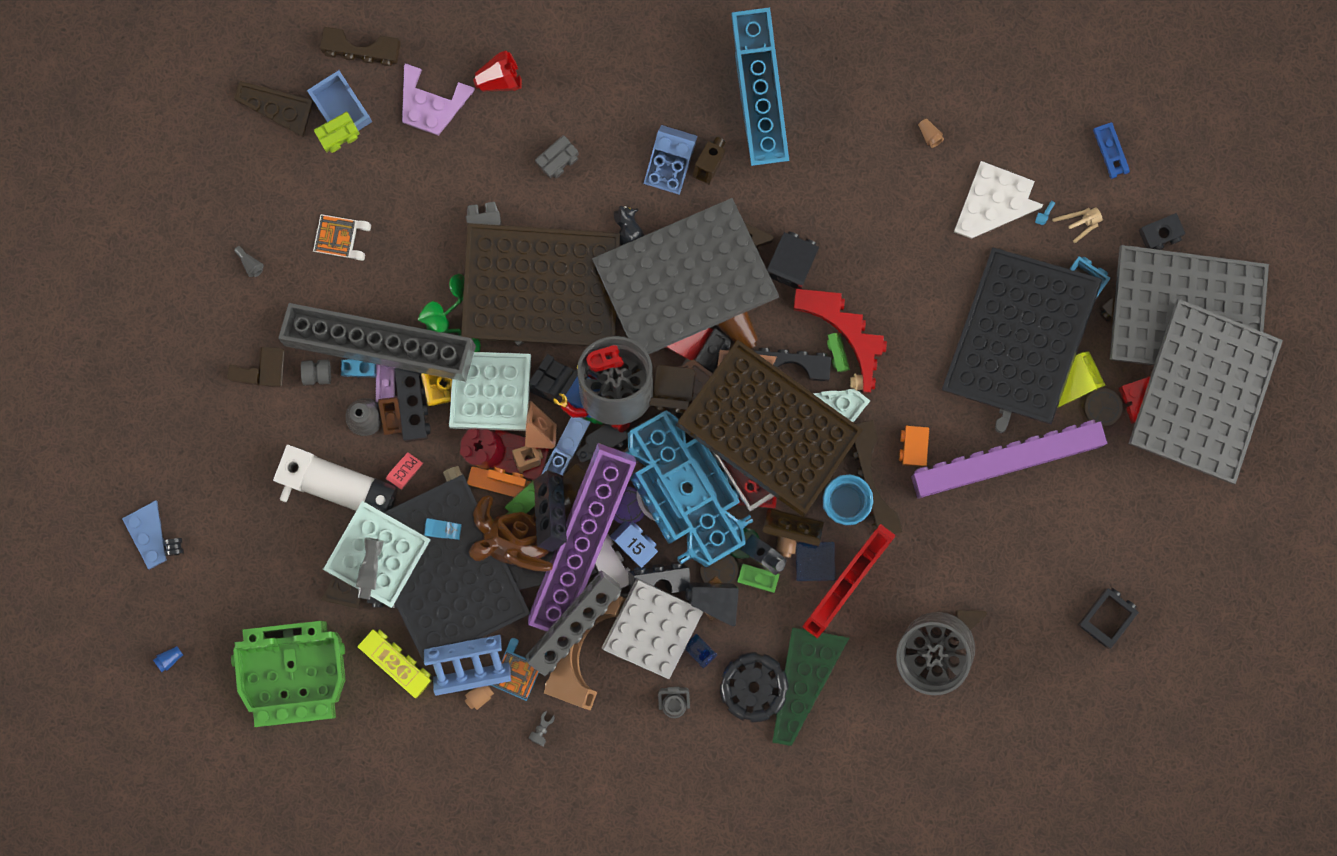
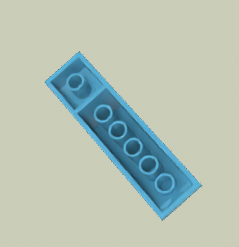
M770 8L732 12L731 19L736 50L735 59L751 166L789 161Z

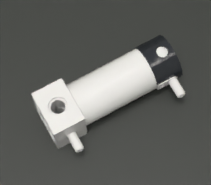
M290 445L286 446L273 481L284 485L280 497L281 501L287 502L291 490L295 489L357 511L362 501L381 512L390 510L394 506L398 487L393 484L323 460L312 453ZM298 464V471L293 473V467Z

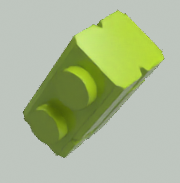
M347 111L314 129L325 151H330L331 153L341 148L340 145L345 142H354L360 134Z

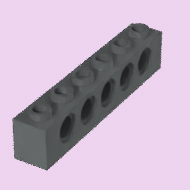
M601 570L526 655L527 663L543 676L553 672L559 660L568 655L570 648L574 644L579 643L583 633L594 626L595 620L599 615L602 616L607 611L608 605L619 598L622 591L619 583ZM599 593L605 594L602 598H596ZM585 608H592L588 613L583 612ZM573 622H579V625L576 627L570 626ZM561 636L567 637L564 641H558V638ZM547 651H554L550 656L545 655Z

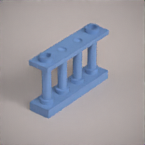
M489 636L424 649L425 666L433 664L437 675L433 677L435 696L511 681L509 662L501 664L498 651H502L501 636ZM490 653L494 665L482 667L479 655ZM471 657L475 669L463 671L460 659ZM452 661L456 673L444 675L441 662Z

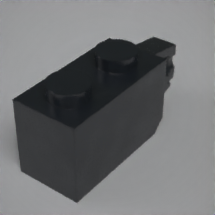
M606 424L588 435L586 439L587 444L577 451L576 454L582 463L592 459L598 443L610 448L617 447V449H620L628 444L626 441L628 440V435L626 432L620 433L618 429L613 428L610 424Z

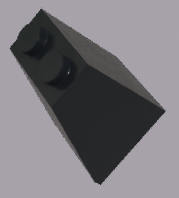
M784 232L767 269L770 278L794 289H802L819 249V246H816L817 243L810 239L804 241L796 233Z

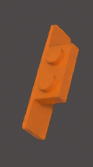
M472 466L467 483L470 486L515 497L531 481H527L523 478L524 475L519 473L505 474V470L494 467V470H485Z

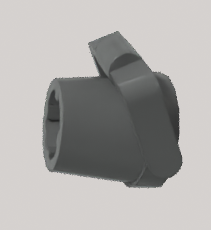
M668 687L658 690L659 710L663 709V712L668 717H681L685 713L686 708L690 709L689 689L687 687ZM686 693L687 703H686V700L684 699V697L681 696L680 694ZM661 694H668L662 701Z

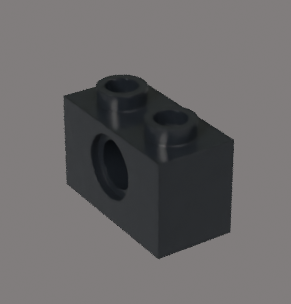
M1177 213L1141 227L1138 230L1145 247L1156 250L1165 248L1164 244L1170 242L1173 245L1182 241L1181 237L1186 234ZM1164 230L1167 233V237L1161 238L1158 231Z

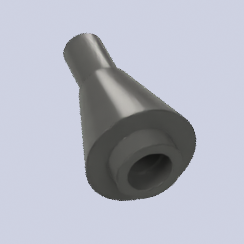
M240 246L234 249V252L241 258V262L249 277H257L262 273L264 264L246 254Z

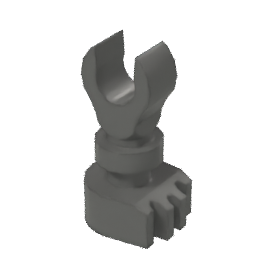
M547 711L542 714L541 723L536 727V733L531 732L528 737L529 740L540 746L545 745L546 740L542 736L547 733V727L555 719L553 715L549 722L545 721L544 716Z

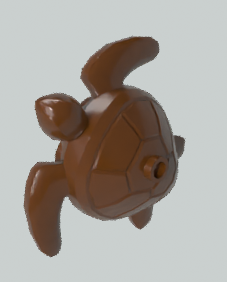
M489 495L482 497L475 507L473 516L477 528L484 534V540L476 541L471 546L469 551L470 557L475 561H481L492 556L500 562L532 571L552 570V563L539 559L550 551L537 547L535 513L532 516L523 512H510L492 519L490 510L493 498Z

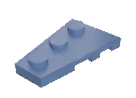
M157 500L122 518L149 570L167 561L164 554L165 546L163 545Z

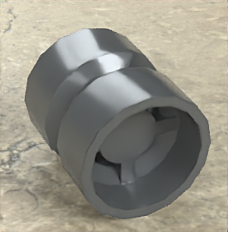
M313 360L302 361L301 378L303 386L314 385L316 382L320 385L331 384L330 360H318L317 363H314Z

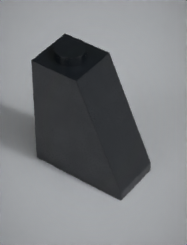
M689 582V588H686L685 597L691 606L731 626H736L739 588L735 584Z

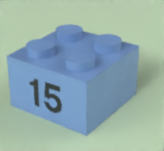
M625 520L610 535V538L642 568L658 552L654 548L656 543L647 535L643 537L641 535L643 530L633 521L629 523Z

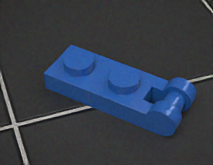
M1113 123L1094 128L1093 131L1110 178H1116L1121 173L1123 175L1129 173L1130 170ZM1119 161L1120 166L1115 168L1113 163Z

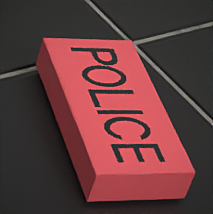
M407 452L387 475L386 479L402 490L423 463Z

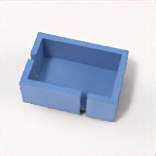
M339 70L307 90L327 122L346 111L349 113L358 131L372 122Z

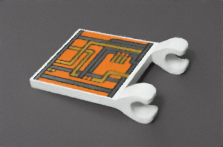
M321 214L313 251L363 261L365 254L362 251L352 250L356 229L370 231L371 224L366 221H356Z

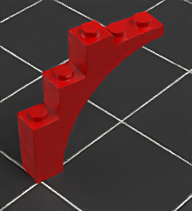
M796 289L793 310L809 313L823 319L834 326L846 338L859 362L863 377L862 393L870 394L871 389H875L876 378H872L873 370H877V359H874V356L881 357L882 352L886 353L887 341H884V336L861 334V331H865L866 320H862L863 314L840 312V310H844L845 299H841L842 293Z
M880 524L859 549L802 627L816 638H819L896 535Z

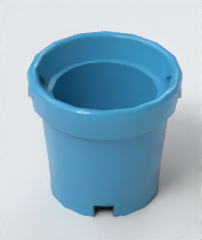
M850 474L840 475L831 480L826 486L822 497L823 509L827 515L836 523L843 525H854L863 521L871 512L873 506V494L869 485L860 477Z

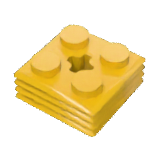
M421 373L428 406L451 402L452 379ZM441 379L448 383L445 388L439 384Z

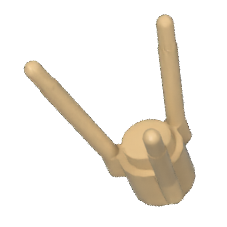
M1095 207L1091 210L1087 208L1083 211L1053 218L1052 221L1056 222L1083 215V219L1069 225V229L1083 223L1089 226L1073 240L1076 243L1092 229L1098 227V223L1103 219L1100 211Z

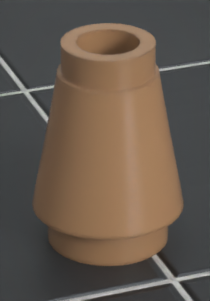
M924 119L918 124L927 145H930L931 148L938 146L944 140L942 137L943 133L928 119Z

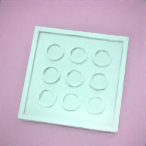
M474 352L466 382L452 379L449 427L456 429L526 431L531 354Z
M362 501L323 570L359 589V587H356L360 565L366 553L364 539L376 538L383 540V548L380 556H378L375 590L371 589L370 596L392 608L431 539Z

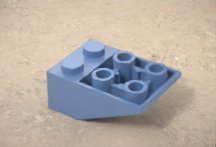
M661 125L643 184L680 195L698 136Z

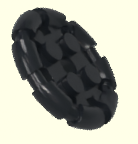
M757 652L745 653L738 656L739 658L734 662L731 661L723 671L721 676L723 677L722 685L720 684L721 699L728 706V711L740 720H751L754 723L766 721L774 713L777 714L784 706L787 699L785 698L786 691L789 690L788 678L785 671H782L780 668V663L766 654L759 655ZM756 662L762 663L761 669L755 668ZM744 665L746 670L740 672L738 668ZM772 671L776 674V677L773 679L769 675ZM730 679L736 680L734 687L729 686ZM752 682L759 684V690L756 693L750 691L749 687ZM774 687L779 688L778 696L772 695ZM735 696L740 700L737 704L732 700ZM768 702L770 707L765 710L762 705ZM747 706L754 707L752 713L747 712Z

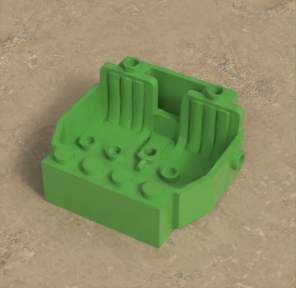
M315 621L243 630L244 641L235 642L234 655H231L232 667H235L237 692L248 711L253 712L254 727L336 718L335 702L339 701L346 680L343 659L345 646L337 632L327 631V622ZM310 628L315 630V634L312 636L308 634ZM293 629H302V635L294 636ZM283 631L284 638L265 639L264 637L266 632ZM289 661L294 662L293 668L288 667ZM302 689H306L307 694L305 696H302L300 694V691ZM283 691H286L288 694L286 698L281 696Z

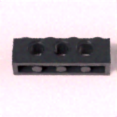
M395 368L403 440L408 442L428 439L427 434H431L430 423H426L425 415H428V406L423 402V396L426 395L425 387L421 385V373ZM409 378H414L416 384L411 388L407 387L406 381ZM411 397L418 398L416 406H409L408 401ZM413 416L420 417L418 425H411L410 421Z
M547 470L534 480L537 547L554 552L567 542L563 475Z

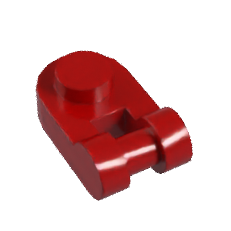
M617 345L593 351L587 356V366L594 372L612 367L618 368L624 364L622 357H619Z

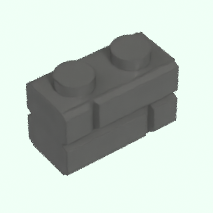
M562 135L535 159V163L550 179L553 177L558 178L564 172L563 168L568 164L571 166L578 160L579 152Z

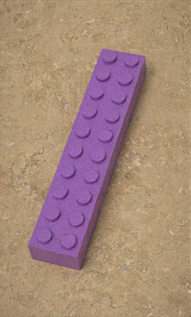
M1095 420L1084 422L1079 428L1076 425L1066 427L1062 430V433H1058V430L1046 433L1044 438H1039V435L1025 440L1026 443L1021 444V441L1009 443L1007 448L1002 449V446L991 448L987 454L980 451L970 455L969 459H965V456L953 459L951 464H946L945 461L935 464L933 469L928 470V467L917 469L914 471L915 474L911 476L917 499L1103 447L1107 444L1101 422L1095 423Z
M599 443L597 444L566 521L567 542L553 553L550 561L553 564V568L550 571H546L528 615V624L530 626L548 631L585 589L636 465L633 455Z

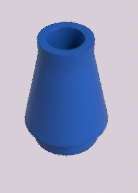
M176 646L173 649L156 655L157 657L153 661L161 672L168 671L183 654Z

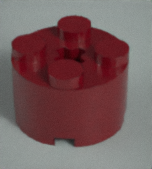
M468 429L461 441V456L467 462L482 469H488L500 463L505 453L502 438L489 429Z

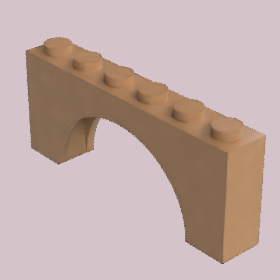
M599 593L596 598H602L605 594ZM619 596L616 601H612L608 605L607 611L602 616L599 615L595 620L594 626L605 619L617 617L626 598ZM585 608L583 612L588 613L592 608ZM573 622L570 626L576 627L579 625V622ZM586 630L579 643L574 644L570 648L568 655L563 659L561 658L555 670L551 672L549 679L545 683L544 694L591 710L597 692L585 683L579 667L581 646L590 631Z

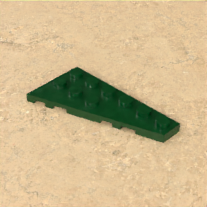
M792 628L785 666L789 690L786 691L785 698L787 699L784 706L777 713L772 743L792 746L847 644L848 637L822 633L819 638H816L807 630Z

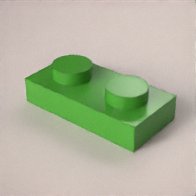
M829 334L827 345L833 353L832 363L834 368L837 369V372L849 371L850 368L841 334Z
M532 480L505 506L509 512L527 513L535 506L534 481Z
M742 564L737 582L775 593L780 574L774 575L767 570Z

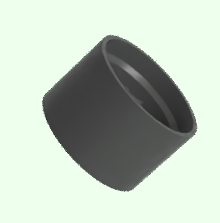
M619 336L599 339L584 350L579 359L577 371L580 400L585 411L597 421L610 425L630 423L642 416L649 408L650 399L653 397L652 363L647 351L634 340ZM613 345L618 346L619 357H622L624 362L621 367H612L599 372L591 371L588 368L587 356L591 352ZM636 369H639V370H640L639 372H637V373H635V374L632 375V373H633ZM589 375H591V376L597 378V380H596V379H590V378H587V377H588Z
M943 612L924 614L908 626L898 645L896 661L899 673L911 688L927 695L947 694L958 688L970 671L975 656L974 638L965 623L951 614ZM925 626L928 635L925 632H922L920 628ZM932 628H940L942 634L935 635L932 632ZM946 628L952 630V632L948 634V636L944 634ZM923 637L925 644H918L915 638ZM956 637L959 643L953 645L950 643L949 638ZM940 647L939 654L933 659V652ZM906 648L917 649V652L906 654ZM965 648L966 654L960 653L956 650ZM922 656L926 662L923 664L918 663L916 657ZM956 656L960 662L954 664L950 661V657ZM938 665L943 669V672L936 673L933 667ZM925 667L929 670L927 678L919 675ZM948 667L956 675L952 679H950L946 670Z

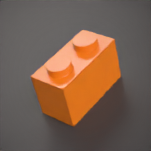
M906 426L905 430H901L900 442H904L903 449L899 451V461H902L903 466H927L928 427Z

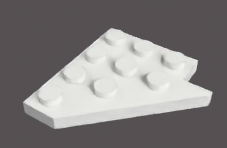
M981 161L954 232L972 239L1041 209L1043 204L1028 199L1034 181Z

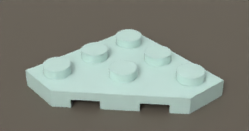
M855 389L813 393L852 422L856 420L870 402L868 398Z

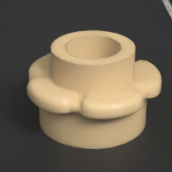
M854 373V377H850L851 389L856 391L863 390L862 375Z

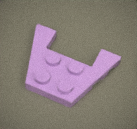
M405 64L402 122L439 136L457 111L464 105L465 101L473 94L475 88L458 82L452 100L415 88L422 70Z

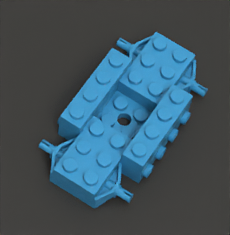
M666 410L627 433L628 450L625 453L633 455L637 461L646 466L634 473L630 479L668 544L687 534V552L677 557L678 560L682 559L679 561L680 564L689 559H694L703 566L708 567L745 545L743 528L752 523L753 519L745 522L751 518L748 515L741 520H737L726 511L740 503L738 492L736 489H732L728 476L725 472H722L719 462L707 447L695 439L686 443L685 432L676 426L679 419ZM684 483L691 485V493H685L682 490Z

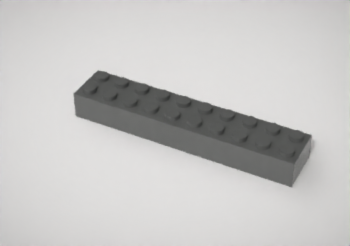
M292 303L288 304L278 338L286 347L464 382L467 380L476 347L472 338L438 333L432 330Z

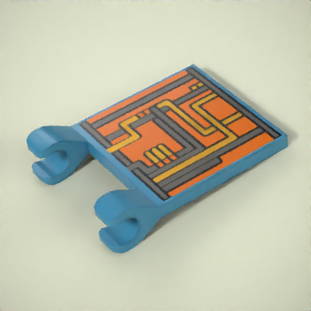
M512 638L501 661V664L509 662L511 681L491 686L527 701L539 672L527 663L525 657L514 653L519 640Z

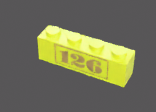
M373 629L358 645V648L414 698H418L432 682L429 678L431 674L424 668L420 670L416 667L415 664L417 662L409 655L405 657L401 653L403 649L395 642L389 643L386 640L388 636L383 631Z

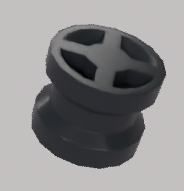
M182 538L163 540V545L166 547L165 556L184 554V549L181 548Z

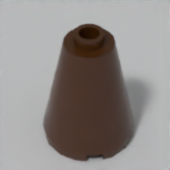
M748 312L716 325L734 343L739 340L750 349L757 345L756 341L758 338Z

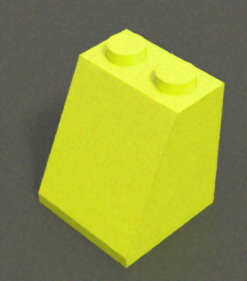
M1089 351L1075 356L1058 407L1106 386Z

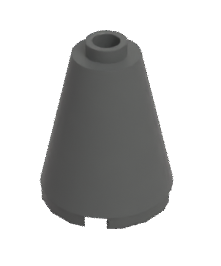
M361 398L349 405L345 418L347 426L353 433L360 436H369L380 429L382 420L379 404L369 398Z

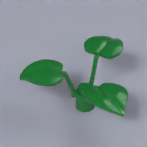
M458 273L453 275L449 281V288L452 294L458 298V301L445 313L442 306L434 301L429 302L422 309L418 321L425 323L427 330L447 334L459 333L457 336H461V329H448L449 321L446 318L463 301L464 276ZM472 339L476 345L474 352H480V340Z

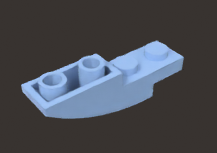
M570 418L542 474L547 470L561 475L565 474L590 421L585 418Z

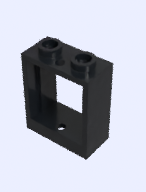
M1106 588L1078 623L1080 628L1107 649L1113 647L1139 613L1136 610L1137 606L1129 600L1125 602L1120 598L1121 594L1114 588L1111 590ZM1108 596L1130 613L1111 639L1089 622Z

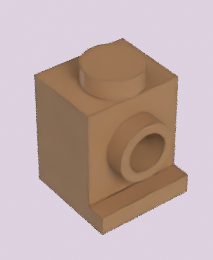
M523 446L512 450L513 459L519 474L541 465L543 456L540 448Z

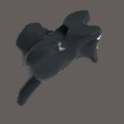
M619 206V211H614L615 222L621 227L619 231L620 245H625L644 236L641 227L634 219L638 208L633 209Z

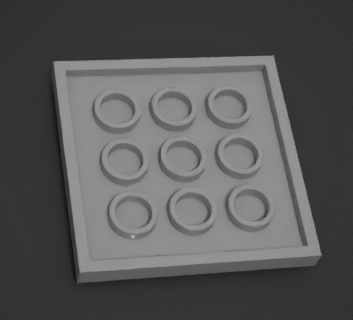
M636 579L602 649L670 679L703 611L691 606L690 603Z

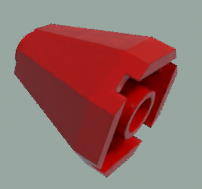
M506 50L500 52L475 73V78H473L476 88H480L483 92L516 91L521 89L522 79L520 75L517 77L516 69H518V66L512 54Z

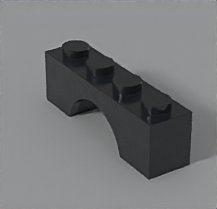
M769 348L755 350L759 355L777 357L773 364L777 368L788 363L797 364L806 371L809 380L829 382L831 357H827L826 353H816L815 356L808 355L806 351H797V354H791L789 350L778 349V352H770Z

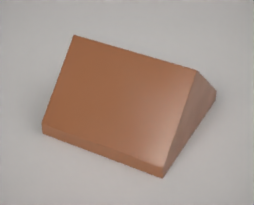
M532 401L528 403L525 447L553 449L556 444L557 425Z

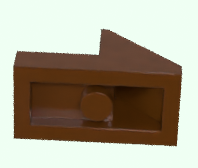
M398 397L378 399L384 435L401 433L402 425Z

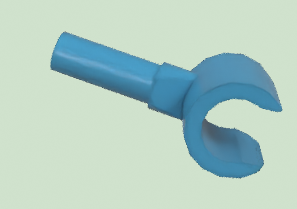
M1054 201L1050 202L1044 214L1038 212L1035 223L1040 225L1046 223L1050 211L1055 205Z

